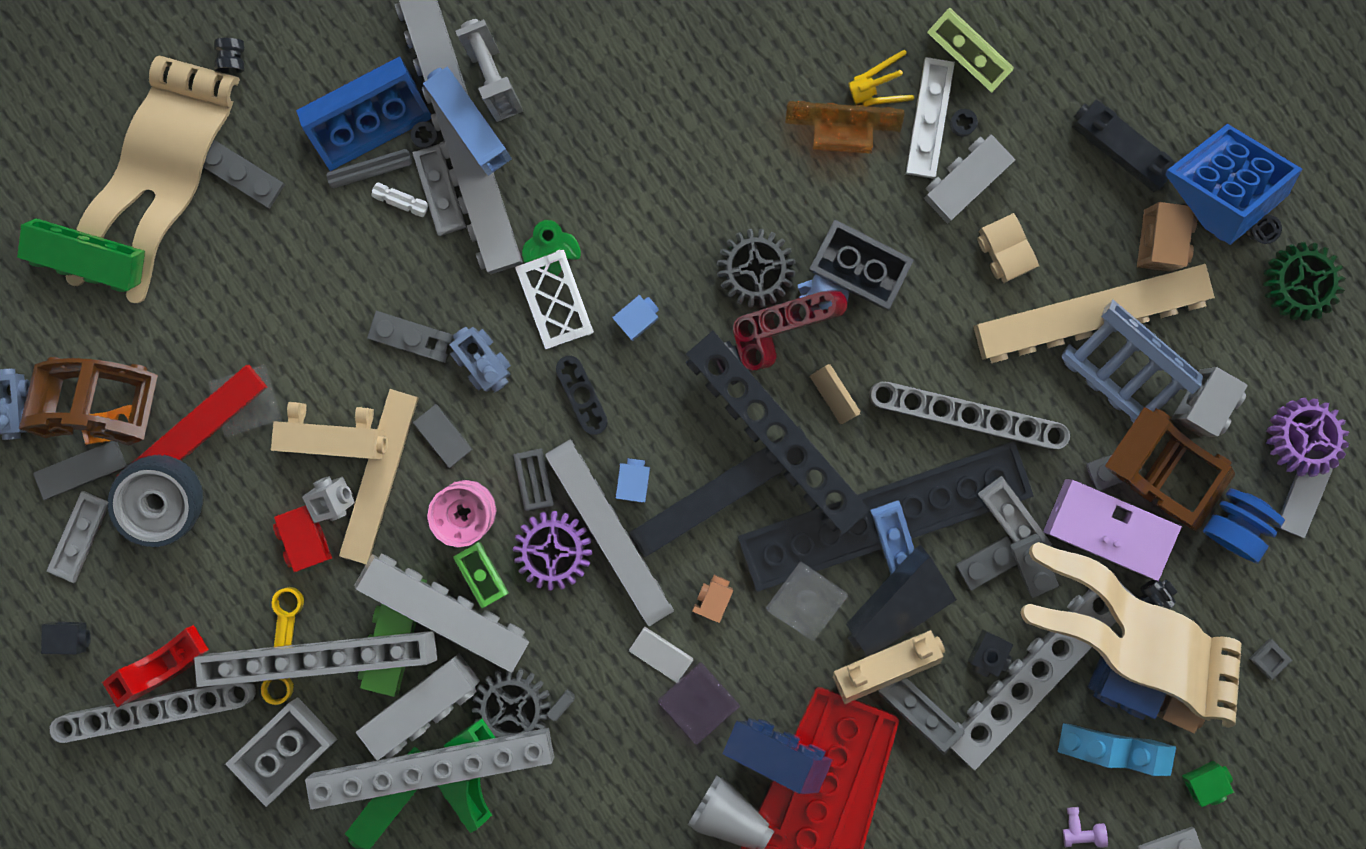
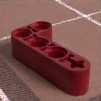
M837 290L822 291L737 318L733 325V333L742 364L749 370L771 367L776 361V350L772 336L841 316L847 308L845 295ZM832 302V306H829L828 309H820L819 305ZM802 305L806 309V317L804 318V320L801 318L799 313L800 307ZM775 314L780 318L778 327L775 326L773 320ZM749 322H751L754 326V332L752 335L749 333L748 330ZM757 350L760 351L762 356L760 363L756 360L755 354Z

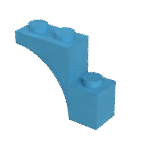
M1063 724L1058 748L1059 753L1107 768H1129L1152 776H1171L1176 746L1155 740L1120 736L1072 724Z

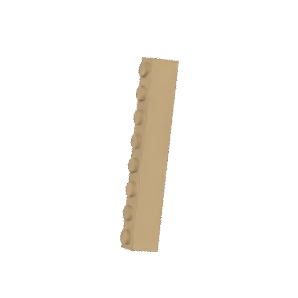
M1206 264L984 322L973 327L982 360L990 358L991 363L1008 359L1007 353L1018 350L1019 356L1036 352V345L1046 343L1047 348L1065 344L1064 338L1075 335L1076 341L1091 337L1093 335L1092 330L1099 329L1104 324V319L1101 316L1104 308L1112 299L1140 323L1150 321L1149 315L1159 313L1160 318L1178 314L1177 308L1186 305L1189 311L1206 306L1205 300L1215 297Z

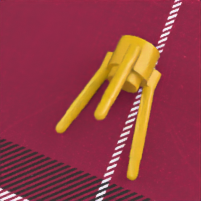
M905 50L893 55L864 74L854 77V81L848 83L855 105L862 103L865 108L874 104L914 100L913 95L872 98V96L877 94L875 86L900 77L903 72L899 70L875 80L871 76L905 56L907 53Z

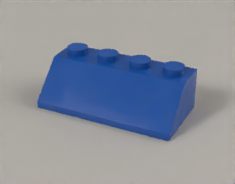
M400 56L296 110L304 132L330 171L407 132L417 123L426 122L431 119V113Z

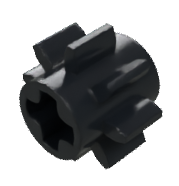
M1151 579L1140 588L1143 596L1139 600L1170 609L1176 603L1172 596L1178 592L1167 579L1162 582L1160 579L1159 581Z

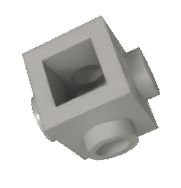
M330 476L322 478L313 483L315 488L302 496L314 523L330 519V521L337 520L347 514L346 509L355 503L351 490L343 477L331 480Z

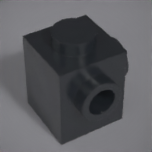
M982 629L968 659L974 665L972 670L985 677H989L990 673L999 677L1001 671L1005 672L1011 662L1012 656L1009 654L1013 644Z

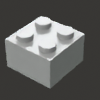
M1218 367L1200 369L1199 373L1203 375L1201 387L1193 395L1189 391L1186 392L1171 420L1200 437H1218L1219 434H1224L1230 426L1231 419L1229 417L1234 408L1238 409L1246 398L1244 391L1248 385Z

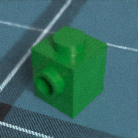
M1211 761L1182 775L1194 802L1201 807L1209 804H1220L1227 800L1228 795L1234 793L1230 785L1233 782V778L1226 766H1221L1215 761Z

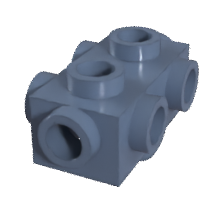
M464 327L453 335L455 341L449 345L454 351L450 354L460 367L465 365L471 372L468 378L478 391L483 388L486 392L492 389L496 393L509 383L506 378L511 374L507 368L511 365L501 352L497 355L490 348L493 341L484 329L478 332L474 327L470 329ZM471 343H475L478 346V351L475 354L468 352V345Z
M0 369V435H2V440L21 439V433L26 432L20 430L19 426L30 382L27 379L25 380L24 374H16L15 369ZM9 385L11 390V396L8 395L6 391Z

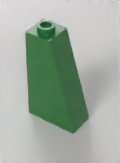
M414 746V748L407 755L419 753L421 751ZM417 789L372 798L346 831L345 835L349 838L348 842L356 849H371Z

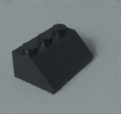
M834 220L809 271L889 311L914 259Z

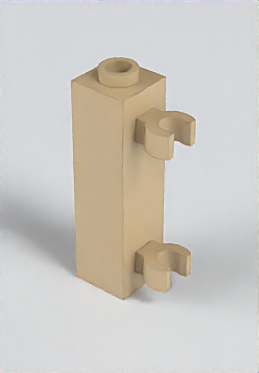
M288 402V422H273L271 451L382 460V455L387 450V437L384 436L385 431L371 429L374 409L356 407V428L303 424L306 415V404Z
M930 630L834 671L833 680L844 704H847L940 664L944 657L945 649L938 636L934 638Z

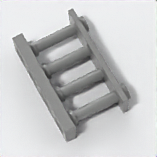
M472 19L463 23L461 29L455 32L473 63L478 61L486 81L484 86L478 89L496 122L523 112L520 101L508 78L501 79V76H499L492 55L500 52L484 19L481 21Z

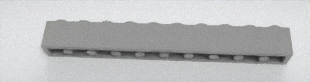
M399 0V3L395 4V8L400 21H406L408 31H405L404 35L409 49H415L417 58L413 59V63L418 76L423 75L424 80L427 81V76L437 68H442L443 70L448 66L467 93L438 1ZM425 86L422 87L427 104L432 103L435 114L431 115L435 130H441L444 141L440 142L445 159L450 158L453 169L449 170L454 187L459 186L462 197H459L458 201L462 213H468L471 224L467 225V229L472 242L477 241L480 252L476 253V257L481 270L486 269L491 275L523 264L494 172L489 176L485 173Z

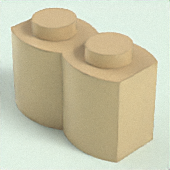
M1014 213L979 230L981 236L977 237L978 243L984 253L989 252L993 260L990 263V268L996 279L1001 278L1003 283H1006L1039 266L1036 256Z

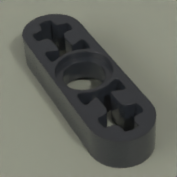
M574 356L562 357L556 365V372L582 428L589 434L597 435L602 433L608 425V419L581 361ZM566 361H569L571 364L576 363L578 368L574 370L577 379L583 376L585 382H578L569 389L567 383L573 381L569 374L563 375L564 363ZM579 387H586L590 391V399L585 404H579L574 399V392ZM594 402L597 408H593L592 411L596 417L601 416L603 420L599 423L600 428L597 430L593 426H587L586 422L590 420L587 411L583 415L579 411V409L591 406Z

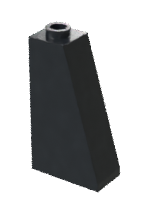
M921 545L908 555L846 623V626L852 633L847 638L857 652L862 649L867 657L878 653L957 600L934 561Z

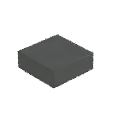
M1270 638L1249 658L1271 681L1292 661Z
M567 689L546 715L551 720L557 721L574 701L575 695Z

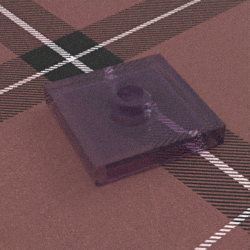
M699 662L658 699V703L696 745L740 707L735 698L702 662Z

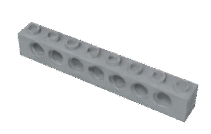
M1122 585V587H1123L1127 592H1129L1132 596H1134L1130 591H1128V590ZM1091 589L1082 597L1080 595L1076 596L1068 604L1067 608L1070 609L1068 612L1095 618L1108 627H1111L1116 622L1106 604L1100 612L1093 610V602L1096 598H1099V595ZM1050 631L1043 639L1040 637L1036 638L1028 646L1027 650L1029 653L1022 661L1020 659L1015 660L1007 669L1008 676L1002 682L1000 680L995 681L987 690L989 696L982 703L977 701L967 711L969 717L962 724L956 723L965 732L951 748L976 770L1091 649V646L1076 638ZM1063 640L1064 650L1060 654H1053L1052 646L1054 642ZM1038 661H1043L1045 666L1043 673L1034 676L1032 674V666ZM1016 683H1023L1025 687L1023 694L1018 697L1012 696V687ZM997 704H1003L1005 709L1003 715L993 718L991 715L992 708ZM975 726H984V734L981 738H971V731Z
M434 631L210 653L194 657L197 687L427 665L437 661Z
M549 728L314 772L305 779L311 810L552 764L554 753Z

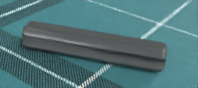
M403 149L328 172V184L331 188H337L412 164L411 155L407 149Z

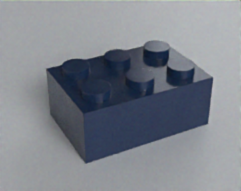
M748 718V721H736L722 753L723 755L799 794L819 793L833 761L824 756L825 750L809 744V747L799 743V737L785 731L783 734L774 731L775 726L762 719L756 721Z

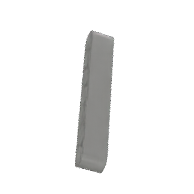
M891 382L874 384L869 391L870 402L880 409L1048 449L1063 448L1070 440V432L1065 425L1046 419ZM879 387H885L889 390L890 399L887 403H880L876 399V391ZM908 394H914L918 398V406L915 410H909L904 404V399ZM938 400L943 401L947 407V411L942 417L936 416L933 412V405ZM966 407L971 408L975 413V419L970 424L965 423L961 417L962 411ZM995 414L1000 415L1003 419V426L998 431L994 430L990 425L991 417ZM1023 421H1027L1032 427L1028 437H1023L1019 432V426ZM1051 428H1056L1060 433V439L1056 444H1052L1048 440V432Z
M569 439L545 455L648 626H651L674 612V609L666 600L665 594L656 579L651 575L650 569L643 557L637 552L634 542L626 529L622 527L619 522L620 519L611 504L605 499V494L596 479H593L589 472L590 469L582 456L576 451L574 443Z
M252 682L195 687L135 699L118 708L115 704L70 712L56 718L51 723L50 734L55 741L67 743L237 709L254 699L256 689ZM236 686L244 689V700H240L235 696L234 689ZM207 692H211L215 695V706H212L207 702ZM178 698H183L187 702V711H182L178 707ZM150 703L158 707V717L150 713ZM122 709L129 713V723L122 720ZM93 715H96L100 718V728H97L93 725ZM65 721L72 725L71 734L67 733L64 729Z

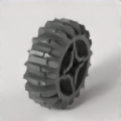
M748 229V239L745 240L740 232L737 233L736 238L739 243L736 245L729 239L727 245L732 250L721 249L720 254L726 257L727 261H717V266L726 268V270L717 273L718 278L727 277V280L721 283V288L725 289L729 286L733 288L727 295L729 298H732L736 292L740 294L737 300L739 305L743 303L744 297L749 298V308H753L754 299H759V306L761 308L765 307L764 298L768 297L771 304L776 303L775 292L780 297H784L786 294L781 285L787 288L792 286V283L785 279V277L795 276V271L787 269V266L795 264V259H785L792 252L791 248L781 251L780 248L785 243V240L780 239L774 244L772 242L775 237L774 232L769 234L768 240L764 239V229H759L758 237L753 238L752 229ZM757 245L770 249L778 260L762 259ZM748 246V262L739 265V267L732 268V261L735 255ZM753 254L758 265L765 267L764 271H760L759 283L754 271L747 270L748 266L752 267ZM780 269L778 281L771 288L764 291L763 276L767 272ZM734 277H749L754 283L756 292L742 288Z
M520 668L516 677L513 676V672L511 673L507 670L506 677H504L503 673L497 670L495 672L497 681L491 676L485 678L489 688L481 684L478 686L477 690L484 696L475 695L473 697V701L481 704V706L473 707L472 713L482 715L475 719L474 723L482 718L495 737L535 731V728L538 730L545 729L546 725L541 720H549L550 718L546 715L547 712L543 710L551 708L552 703L549 701L542 702V699L549 696V691L546 690L539 693L538 689L544 683L540 680L533 685L531 683L535 676L533 673H530L527 679H523L524 669ZM516 685L522 687L525 691L513 696L506 690L504 691L501 686ZM492 692L497 696L496 700L500 705V711L493 718L490 716L488 707ZM532 697L535 704V716L530 723L526 718L527 715L523 710V705ZM520 699H523L522 701H520L516 709V711H518L519 713L516 714L514 711H511L510 713L507 712L504 716H501L508 706L505 704V702H508L511 705L513 703H517ZM506 720H511L518 726L521 725L523 729L506 730L498 725Z

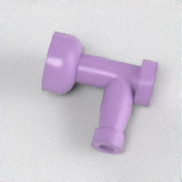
M1079 807L1067 808L1069 829H1063L1065 847H1072V844L1090 842H1094L1099 848L1108 847L1107 830L1104 823L1094 825L1093 830L1081 831L1078 816Z

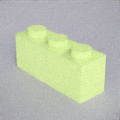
M951 8L927 32L991 93L1013 71L1014 67Z

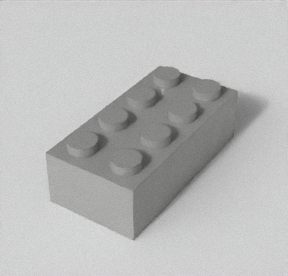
M458 653L356 731V734L376 760H379L384 755L387 759L391 758L403 749L407 744L405 740L408 737L411 741H414L431 726L428 722L433 720L436 724L454 709L453 703L457 702L460 706L477 692L475 686L480 680L460 653Z

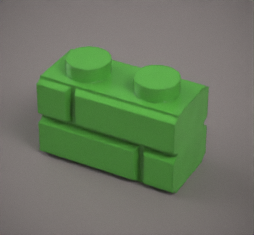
M478 542L453 556L479 605L481 608H484L509 592L491 559L487 556L482 543Z

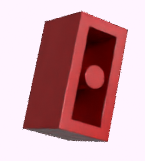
M306 505L274 517L276 522L273 524L275 535L278 540L283 541L286 549L283 552L284 560L289 568L292 567L294 572L332 559L320 522L314 523Z

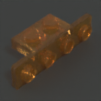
M789 101L787 103L785 123L814 126L813 149L872 153L873 130L900 132L904 120V109Z

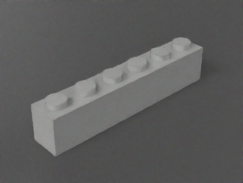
M382 553L379 558L373 554L371 555L354 584L356 590L507 671L513 672L529 644V641L523 636L524 630L511 623L508 627L498 623L500 617L488 610H484L483 613L474 610V603L462 596H459L457 600L447 595L449 590L436 582H433L431 586L421 581L423 576L410 568H407L405 572L395 567L397 561Z

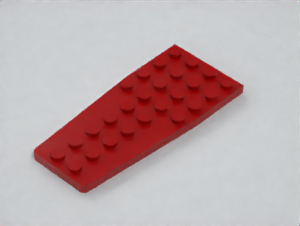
M817 687L814 690L794 735L800 738L799 743L809 747V744L825 750L824 756L833 761L819 793L799 794L772 780L757 811L769 823L768 827L774 830L764 849H864L899 724L895 714L858 700L844 704L839 693L823 687Z

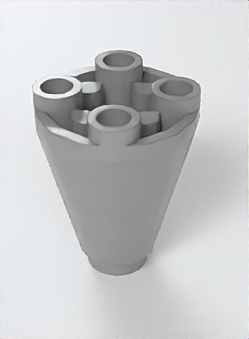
M718 776L714 779L688 823V826L698 833L749 849H764L774 833V830L768 827L769 823L726 779Z

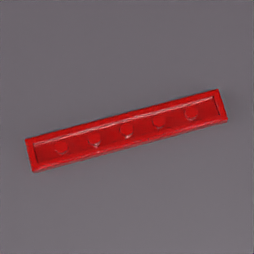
M245 365L134 461L152 455H167L182 461L268 387L250 365Z

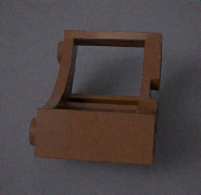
M49 357L47 361L37 363L34 366L19 429L46 439L54 436L73 435L74 430L90 431L92 437L107 439L128 446L144 440L158 375L147 371L148 369L145 366L138 364L128 366L94 359H60ZM78 378L70 413H56L63 380ZM98 378L136 386L128 423L89 415Z
M1144 407L1105 467L1120 481L1124 482L1126 479V483L1131 487L1130 489L1149 502L1155 498L1158 500L1156 505L1164 510L1165 513L1197 532L1235 476V472L1232 466H1230L1232 462L1217 453L1213 456L1195 444L1169 421L1171 417L1157 408L1151 411ZM1164 433H1166L1171 439L1145 478H1143L1138 473ZM1186 450L1220 471L1194 512L1183 507L1160 491V488Z

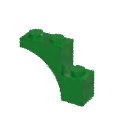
M481 718L458 733L444 747L496 737ZM480 777L437 785L470 833L477 830L492 816L482 795Z

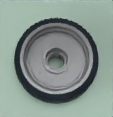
M152 455L138 459L122 470L114 480L107 500L109 517L117 531L135 544L145 547H160L171 544L189 532L196 523L203 505L202 485L195 472L181 460L167 455ZM152 493L162 497L164 504L155 502Z

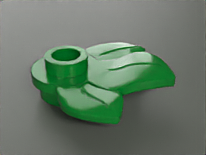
M542 220L535 226L533 237L525 242L522 256L524 263L555 253L557 250H564L566 258L574 260L580 259L581 251L575 237L569 233L562 232L558 223L553 220ZM545 230L553 232V237L550 240L542 237V233ZM560 262L550 263L547 272L558 276L562 270Z

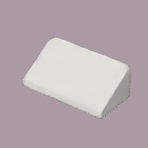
M645 626L629 649V652L676 683L693 661L692 657Z

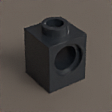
M49 622L42 624L41 654L77 655L85 652L86 647L90 644L91 633L90 630L86 629V622Z

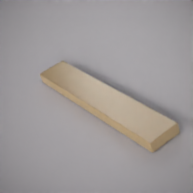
M392 389L389 390L378 430L385 431L384 436L387 437V450L382 455V460L368 459L339 554L340 557L367 564L371 557L419 397Z

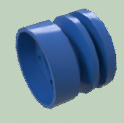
M1229 488L1226 497L1234 504L1226 501H1221L1219 504L1229 516L1225 518L1219 515H1212L1203 533L1236 555L1259 564L1268 549V545L1259 538L1260 534L1275 538L1277 532L1268 524L1281 528L1285 519L1263 500L1251 494Z

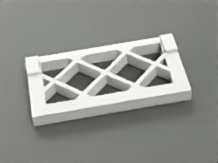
M557 250L555 253L515 267L545 349L590 335L594 332L564 250ZM560 262L564 273L563 279L547 272L550 263ZM534 269L542 272L536 288L531 286L526 273ZM545 274L561 281L555 297L538 290ZM564 283L570 289L574 300L573 306L557 299ZM536 293L553 300L546 316L540 311L535 297ZM555 302L571 309L565 324L548 317ZM574 311L578 312L583 327L578 329H572L567 326ZM546 321L562 327L560 335L550 338L545 324Z

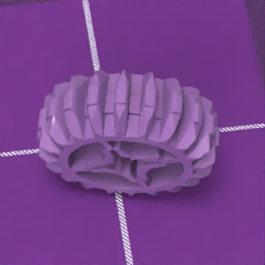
M1301 398L1297 402L1292 400L1286 403V407H1280L1277 410L1278 415L1270 419L1274 426L1268 427L1266 431L1273 435L1266 443L1275 446V449L1270 454H1278L1281 457L1278 459L1277 464L1287 463L1286 472L1297 470V475L1301 477L1307 473L1309 477H1315L1319 473L1323 475L1328 473L1330 468L1337 467L1340 464L1338 459H1343L1346 455L1342 449L1347 448L1350 444L1343 440V437L1348 436L1349 431L1341 429L1346 420L1338 421L1336 419L1339 410L1329 412V403H1323L1319 406L1318 399L1314 398L1309 402L1306 398ZM1295 416L1312 418L1306 424L1301 422L1297 424L1292 421ZM1311 449L1316 452L1320 450L1324 453L1320 459L1304 457L1305 453L1310 452Z
M557 511L552 512L551 520H548L545 512L540 513L541 523L535 517H531L529 520L533 528L531 529L523 524L521 529L527 535L518 534L515 537L523 545L513 547L514 552H522V556L515 558L514 562L520 563L524 561L525 566L519 569V573L523 574L529 570L531 574L527 577L526 581L530 583L536 576L539 578L537 582L538 588L543 586L544 581H548V590H553L554 581H558L559 588L564 589L565 578L573 585L576 583V579L572 575L573 573L580 577L585 574L579 568V565L585 567L590 565V561L582 558L583 555H592L591 549L583 548V545L591 543V538L581 539L580 535L584 534L587 529L583 527L577 532L574 527L578 525L579 520L574 519L569 525L566 523L569 518L567 513H564L561 521L557 520ZM549 527L548 539L545 544L530 545L532 537L538 530ZM558 527L564 529L572 536L576 547L565 546L560 542ZM554 536L553 543H555V548L567 552H561L560 555L556 554V558L552 562L550 553L539 551L538 549L543 550L546 547H550L549 543L553 541ZM530 554L539 555L545 559L547 573L540 571L533 564ZM576 556L569 570L556 574L557 563L561 557Z

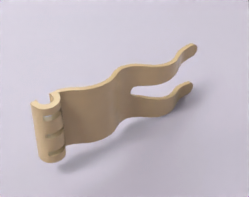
M160 55L155 57L151 64L149 83L152 87L136 111L127 130L118 167L106 187L87 207L77 227V231L104 238L116 218L146 190H152L156 194L155 199L144 213L133 240L132 247L144 250L145 257L141 284L133 287L126 293L127 299L132 303H141L146 298L159 244L170 226L189 205L197 190L209 148L230 114L233 104L230 94L234 85L238 86L239 77ZM169 66L170 69L167 75V83H165L163 80V74L166 67ZM193 73L195 74V77L193 80L192 90H190L188 84L190 76ZM217 81H221L218 89V97H215V84ZM66 275V280L70 285L80 286L84 283L83 277Z
M1039 542L1030 547L1029 554L1032 560L1057 574L1087 586L1099 595L1109 608L1115 621L1121 627L1123 634L1119 638L1110 627L1095 618L1078 613L1048 609L1033 604L1025 605L1021 609L1022 619L1027 624L1050 632L1067 635L1087 643L1097 650L1109 667L1123 678L1175 697L1200 718L1208 721L1220 719L1222 720V726L1227 728L1236 725L1242 645L1240 641L1229 637L1211 638L1194 621L1182 614L1139 600L1122 587L1112 571L1089 557L1059 550ZM1222 650L1228 651V654L1221 655ZM1219 676L1226 677V680L1219 681ZM1217 702L1224 703L1223 707H1217Z

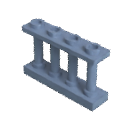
M1113 299L1104 308L1101 317L1104 319V324L1078 350L1069 344L1062 354L1065 365L1071 371H1078L1086 378L1087 384L1095 391L1100 390L1105 394L1110 404L1117 410L1126 412L1133 423L1144 407L1131 396L1158 370L1167 372L1171 376L1172 382L1145 406L1151 411H1154L1155 408L1160 410L1180 390L1187 389L1193 395L1201 387L1203 375ZM1113 331H1119L1127 338V343L1101 369H1098L1087 357ZM1141 350L1149 357L1150 362L1123 388L1119 387L1109 376L1135 351Z

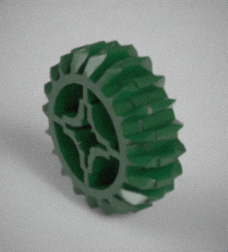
M1300 242L1297 244V247L1291 244L1286 246V251H1277V259L1269 260L1268 264L1274 269H1267L1263 274L1271 277V280L1263 282L1262 285L1264 287L1271 286L1272 291L1265 294L1266 298L1275 297L1276 299L1272 302L1271 307L1277 308L1282 305L1279 315L1285 316L1290 313L1291 320H1298L1301 317L1302 321H1310L1311 317L1314 319L1321 318L1322 312L1330 313L1332 311L1330 304L1336 305L1340 302L1335 294H1342L1345 291L1342 287L1338 286V283L1344 282L1346 278L1343 276L1338 277L1337 272L1341 271L1343 266H1334L1333 263L1338 256L1332 255L1327 257L1329 248L1324 247L1318 251L1317 243H1311L1307 246L1306 242ZM1302 258L1314 262L1320 268V271L1311 270L1308 264L1303 262ZM1291 264V278L1289 282L1284 284L1286 269ZM1304 277H1315L1314 279L1308 281V283H1306L1304 286L1299 285L1294 287V285L1301 282L1300 280H1303ZM1324 280V290L1318 299V285ZM1288 292L1298 293L1301 299L1306 301L1307 305L1294 301Z

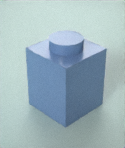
M638 295L619 311L613 319L626 335L634 341L659 319L655 314L659 309L649 297L644 300Z
M628 458L627 464L620 463L616 499L646 502L650 467L644 466V460Z

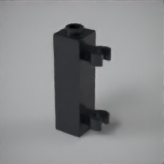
M1096 99L1089 106L1084 103L1073 116L1077 119L1076 123L1072 126L1076 131L1151 191L1155 192L1161 189L1168 180L1165 174L1170 167L1176 164L1172 158L1164 151H1160L1120 119L1109 107H1105Z

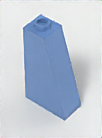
M448 66L443 70L442 68H437L427 76L428 80L423 84L479 165L489 176L512 158Z

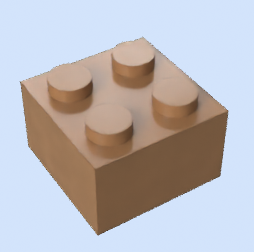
M1158 202L1144 210L1137 267L1172 272L1186 267L1188 262H1191L1194 252L1193 245H1190L1191 233H1194L1196 230L1197 217L1189 206Z

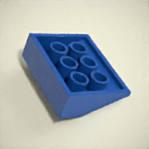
M1226 124L1170 167L1165 175L1203 227L1218 239L1231 245L1289 196L1302 168L1229 124Z

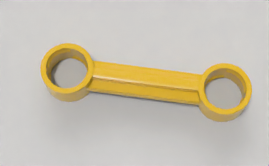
M286 587L280 589L272 598V608L278 615L274 647L292 645L295 615L302 610L304 605L303 595L296 588ZM289 591L296 596L298 604L293 612L288 613L281 609L278 600L281 593ZM290 678L279 679L287 687V694L281 699H274L269 695L267 687L272 680H265L261 686L263 699L272 705H278L288 700L293 693V683Z

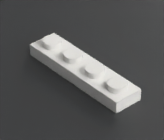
M927 57L924 59L905 173L907 175L931 179L936 177L955 62Z

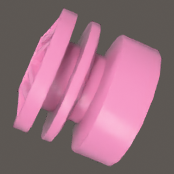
M469 480L457 481L437 493L429 504L427 514L429 527L435 537L446 545L454 547L469 546L488 532L495 520L496 506L489 490L480 483ZM461 505L463 506V508H469L471 510V512L467 515V519L465 515L458 514V510L461 509Z

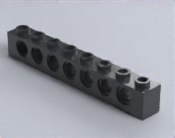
M713 330L685 354L689 359L685 362L686 365L696 376L702 373L709 381L705 384L706 388L715 398L720 395L728 403L724 407L735 421L739 418L747 425L744 429L747 435L755 443L760 440L767 449L763 453L774 465L780 462L787 470L783 474L784 477L794 488L798 484L806 492L803 496L804 500L813 510L817 507L822 510L826 515L822 520L833 532L838 529L844 534L870 511ZM715 358L722 360L725 365L724 372L717 376L711 374L708 370L709 361ZM732 381H739L744 386V393L739 398H733L728 393L727 388ZM752 403H758L763 407L764 413L759 420H752L747 414V409ZM773 425L779 426L783 431L782 439L776 443L771 442L767 437V431ZM792 448H798L802 452V460L796 465H791L787 461V452ZM812 470L819 471L822 476L821 483L816 487H810L806 481L807 474ZM831 493H838L841 497V504L836 509H829L826 505V498Z

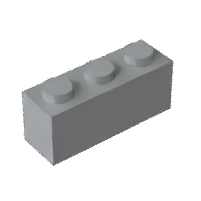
M992 134L986 140L980 136L968 148L971 154L967 158L962 160L959 156L947 168L950 174L943 180L937 177L925 188L929 192L924 197L925 201L947 224L1015 161L1014 157Z

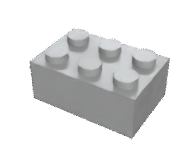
M297 697L266 724L226 765L267 807L338 739Z

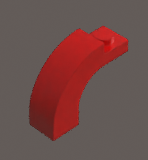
M193 625L185 628L171 641L152 654L118 669L102 683L118 708L178 676L195 664L194 657L202 656L209 649Z

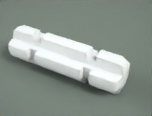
M376 183L373 187L371 196L382 202L386 200L387 204L407 212L411 210L412 214L424 217L427 212L428 203L418 198L415 200L413 196L393 188L389 189V187L381 183Z

